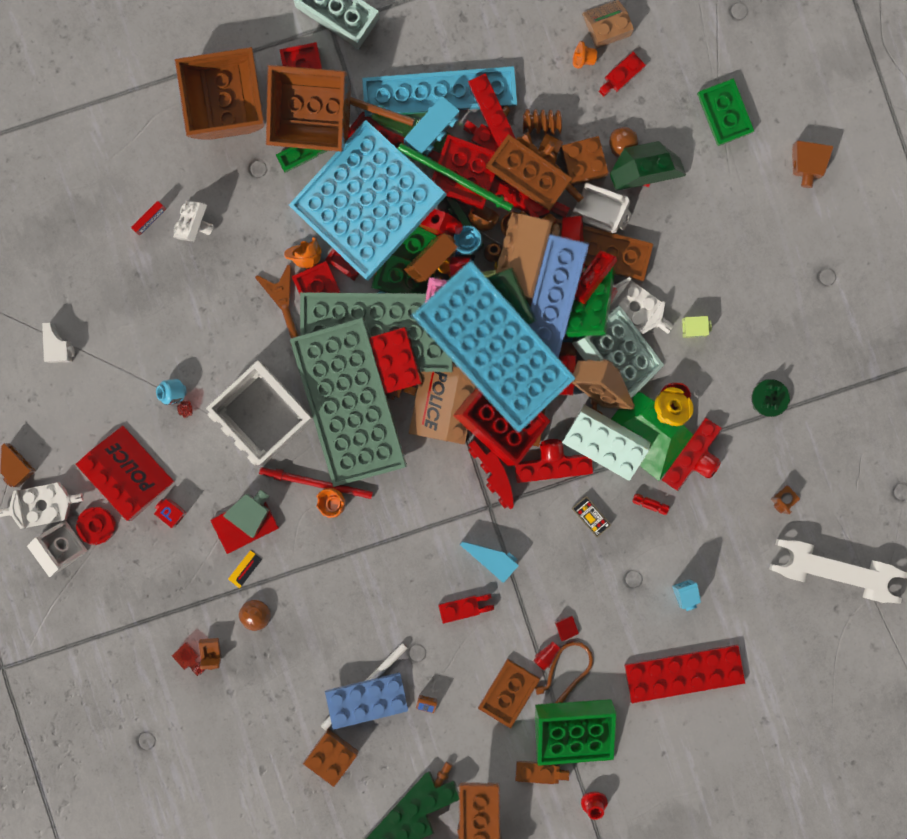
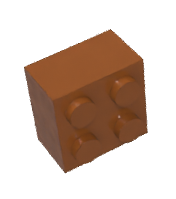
M599 136L561 146L560 153L566 175L572 178L570 183L573 186L607 177L609 172Z
M328 728L306 757L303 765L335 787L355 760L359 751Z

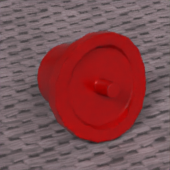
M589 792L583 795L581 807L588 814L589 818L598 820L604 816V810L608 805L606 795L600 792Z

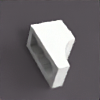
M42 323L44 362H72V357L75 355L72 343L63 341L60 338L55 324Z

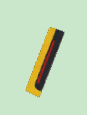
M249 551L228 580L238 588H241L262 559L254 552Z

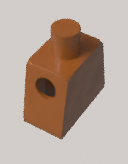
M796 141L793 144V175L802 177L801 187L813 188L814 179H820L824 176L833 146L804 141Z

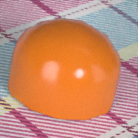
M324 489L316 496L318 499L316 507L323 516L328 518L338 517L345 509V498L336 489Z

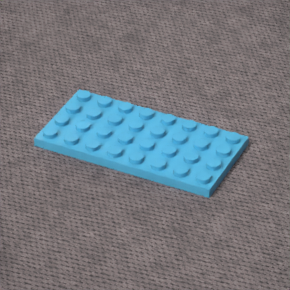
M471 261L412 314L415 320L517 432H520L575 379Z

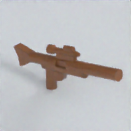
M528 132L516 138L517 141L561 170L555 164L557 157L552 152L556 147L555 143L549 142L545 149L540 151L532 143ZM571 183L568 184L566 190L579 203L584 197Z

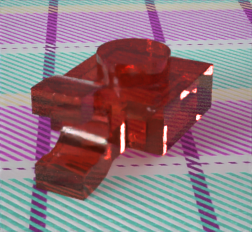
M185 642L172 655L184 670L190 667L197 676L206 670L200 669V662L196 660L200 655L188 642Z

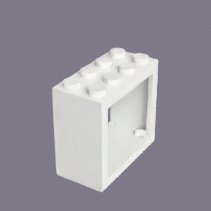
M256 361L206 408L209 411L207 415L214 422L222 425L220 429L228 437L231 436L236 440L234 444L241 451H246L249 454L247 458L252 464L259 466L265 465L313 421V416L260 361ZM258 377H263L295 411L300 420L296 426L267 452L264 449L261 451L225 412L227 410L226 407Z

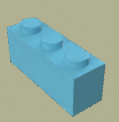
M442 96L404 138V144L422 155L428 156L434 149V143L437 140L440 142L447 134L445 131L450 126L453 128L457 124L460 111Z

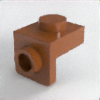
M219 638L199 639L200 669L213 670L219 668L222 658Z

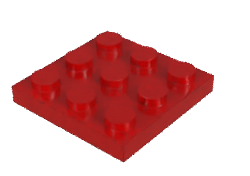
M448 134L438 163L488 191L491 188L495 174L487 169L486 165L495 152ZM434 172L432 181L447 194L446 196L483 209L486 198L441 173Z

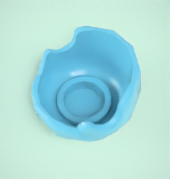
M463 226L460 234L453 235L456 241L455 244L458 247L456 250L461 254L472 255L482 245V235L473 226Z

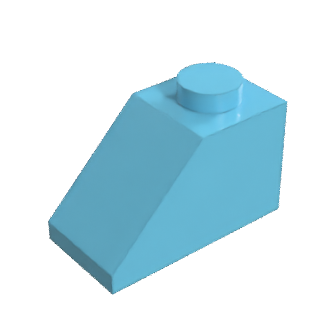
M689 579L672 586L681 609L689 611L697 608V604L701 603L696 582Z

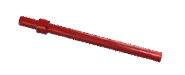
M260 467L259 471L260 475L274 477V480L278 481L283 479L323 489H336L341 493L372 499L373 495L372 491L345 485L333 487L331 482L286 473L282 469L276 468V470Z

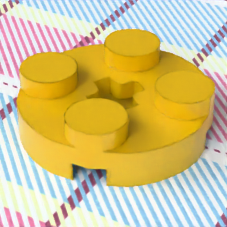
M667 388L656 397L655 410L660 422L671 426H680L688 421L693 414V403L690 398L687 399L683 395L685 392L678 388ZM673 403L678 409H672L671 404Z

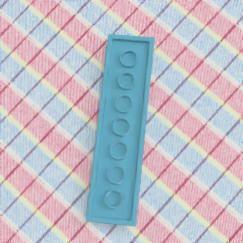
M514 66L367 77L362 78L364 101L402 115L427 113L442 96L458 110L480 109L468 81L486 73L501 107L517 106ZM365 110V117H366V116H368V117H369V116H370V117H379V116H381V115H378V114H375V113H372V112H370V111Z

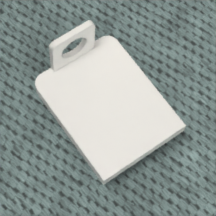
M586 183L581 194L584 198L579 203L577 202L571 217L582 216L584 223L611 233L617 232L619 227L624 231L632 215L628 209L630 204L629 198Z

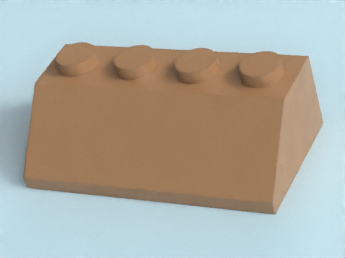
M512 213L508 221V229L503 240V248L498 260L496 273L513 267L525 297L533 298L552 222Z

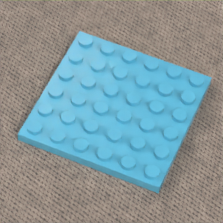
M365 120L346 141L343 151H337L289 206L368 281L447 194Z

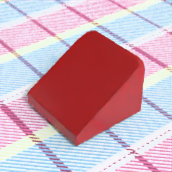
M573 616L555 622L561 641L579 634Z

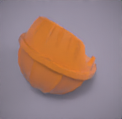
M312 237L310 243L301 241L300 245L288 248L284 252V256L286 259L293 260L298 267L307 269L319 262L322 249L317 239Z

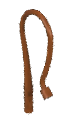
M575 641L563 645L552 662L547 685L545 687H536V694H543L544 691L550 688L554 668L563 650L573 645L580 646L588 653L589 665L555 702L563 703L573 688L592 668L593 656L588 646L582 642Z

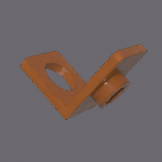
M786 485L771 500L775 503L773 506L779 513L790 514L792 512L789 509L800 498ZM786 492L792 495V501L788 504L783 503L781 499L782 495Z

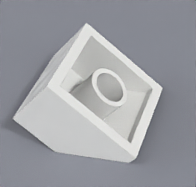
M66 520L35 537L27 546L49 577L61 571L88 551Z

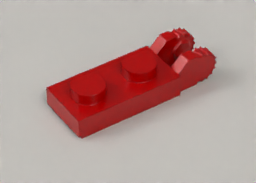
M491 593L438 604L442 623L480 615V613L494 610V605L478 608L477 601H485L492 598Z

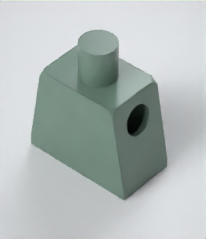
M261 489L255 497L245 494L223 516L254 538L269 512V509L263 505L269 498V495Z

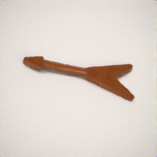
M286 266L280 281L276 284L256 275V280L282 310L291 339L299 337L289 309L291 266Z

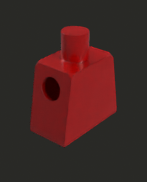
M433 209L419 225L437 236L445 233L453 237L454 234H460L463 229L460 221L448 213ZM432 219L438 220L439 222L433 224Z

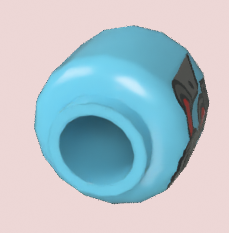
M178 379L163 380L156 389L158 400L165 405L181 403L187 393L185 385Z

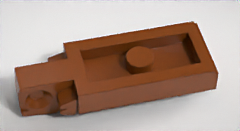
M516 761V782L559 784V780L569 781V770H560L559 765L538 766L537 762Z

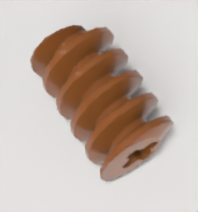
M526 109L523 114L522 133L524 134L525 129L528 128L529 134H531L533 128H535L537 134H539L541 129H543L544 134H547L548 129H551L552 134H555L556 129H558L561 135L562 116L560 110H557L555 115H553L552 110H549L546 115L545 110L542 109L538 115L537 110L534 109L531 115L529 109Z

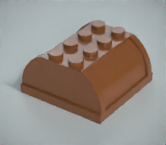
M252 47L175 59L187 137L212 140L250 134L264 127Z
M268 65L266 145L342 152L348 138L350 126L351 83L347 71Z

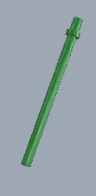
M402 143L399 145L398 150L495 203L496 207H502L509 212L511 211L513 204L504 200V197H498Z

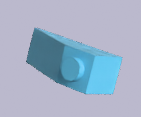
M465 541L460 543V546L503 583L519 566L516 563L518 559L510 552L506 554L503 551Z

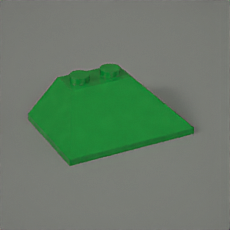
M638 391L631 398L634 408L618 409L611 420L651 442L649 451L639 466L660 481L693 434L684 424L671 426L660 422L655 410V401Z

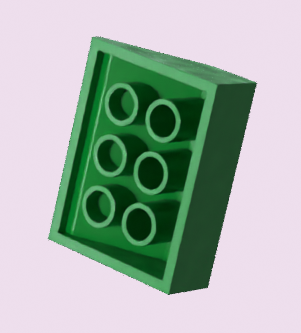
M612 699L535 704L537 765L614 760L616 711Z

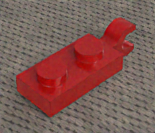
M632 52L605 76L604 79L607 83L600 88L599 93L604 97L612 89L618 92L642 71L646 65Z
M467 120L463 130L473 135L471 141L496 152L498 147L490 129L482 123L478 128Z

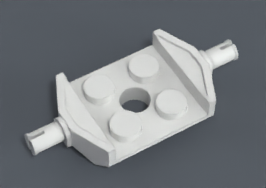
M630 277L616 285L613 284V287H616L618 292L610 305L609 312L620 305L641 335L654 327H659L667 334L673 327L662 319L665 307L664 301L658 300L633 282ZM633 301L638 302L640 305V309L637 312L630 310L629 305Z
M60 482L13 491L10 506L0 509V513H2L0 517L12 516L20 529L64 521L69 516L71 504L84 501V498L78 499V497H83V494L69 495ZM40 500H44L47 503L44 511L38 508Z

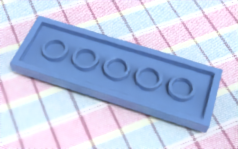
M550 234L531 305L536 321L528 326L558 358L588 243Z

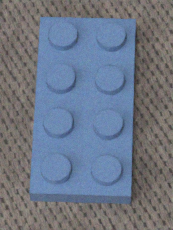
M400 672L325 690L333 730L408 711Z

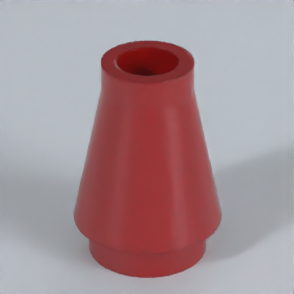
M552 641L535 655L533 661L545 671L547 668H550L561 648Z

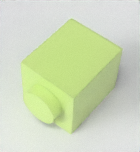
M708 316L683 318V338L709 336V332L712 331V323L708 321Z

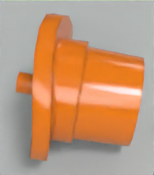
M580 41L573 55V66L581 68L583 65H594L597 60V50L585 46V43Z

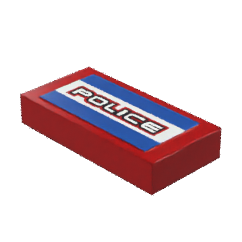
M157 201L131 226V229L138 235H141L166 208Z

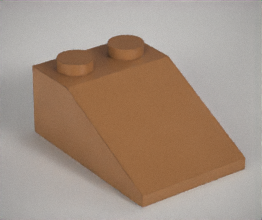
M587 359L586 361L577 362L573 373L575 379L572 383L603 408H634L621 373L613 366L611 361Z

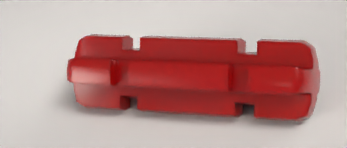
M637 493L632 499L634 504H641L642 507L655 512L659 511L663 515H667L670 506L666 504H660V502L648 497L644 498L643 495Z

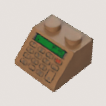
M619 0L583 12V17L595 49L630 37L633 33L634 28L628 12Z

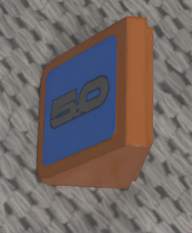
M419 695L416 709L434 713L437 699Z

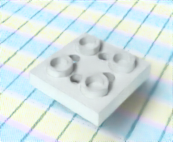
M186 201L180 209L181 216L179 222L174 226L173 231L175 233L173 237L179 240L194 242L198 231L210 235L213 230V224L202 220L207 205L201 202Z

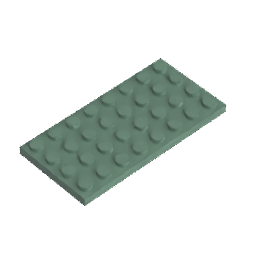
M300 293V336L360 318L365 320L369 337L406 327L419 372H453V360L412 316L425 303L426 294Z
M364 318L290 339L333 487L407 467Z

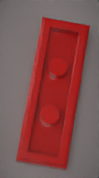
M601 250L579 278L574 300L583 304L588 301L617 262L616 256Z

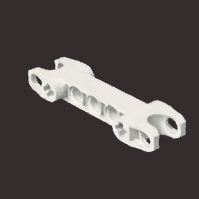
M776 540V545L784 547L789 551L790 559L788 563L782 566L770 564L769 570L801 582L806 581L807 573L865 588L863 598L882 603L901 604L902 598L894 596L888 591V582L894 577L907 578V572L899 570L893 565L874 560L871 561L870 569L812 555L814 549L812 544L796 540Z

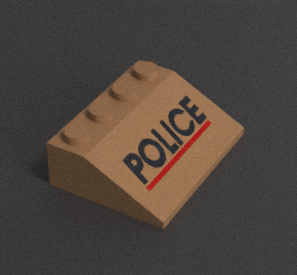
M453 364V372H421L422 383L418 384L409 434L465 445L468 429L453 415L461 404L476 390V386L456 364Z

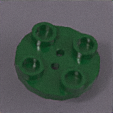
M766 379L759 382L754 387L751 395L753 409L766 417H776L782 414L788 408L790 402V394L787 387L775 379Z

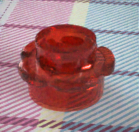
M183 400L177 405L180 416H183V418L192 416L193 409L190 401Z

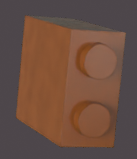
M445 233L435 237L404 270L416 283L427 280L458 248L455 244L456 241L452 236Z

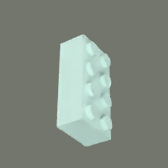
M293 0L297 9L357 49L361 47L380 19L379 11L363 0Z
M583 404L565 434L562 443L630 481L648 453L651 442Z

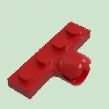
M705 418L664 475L662 481L676 491H679L693 471L698 472L705 478H711L719 469L721 462L719 458L708 450L722 431V428Z
M559 439L542 441L540 444V459L520 462L515 466L517 483L593 474L592 459L583 454L565 456L563 443Z

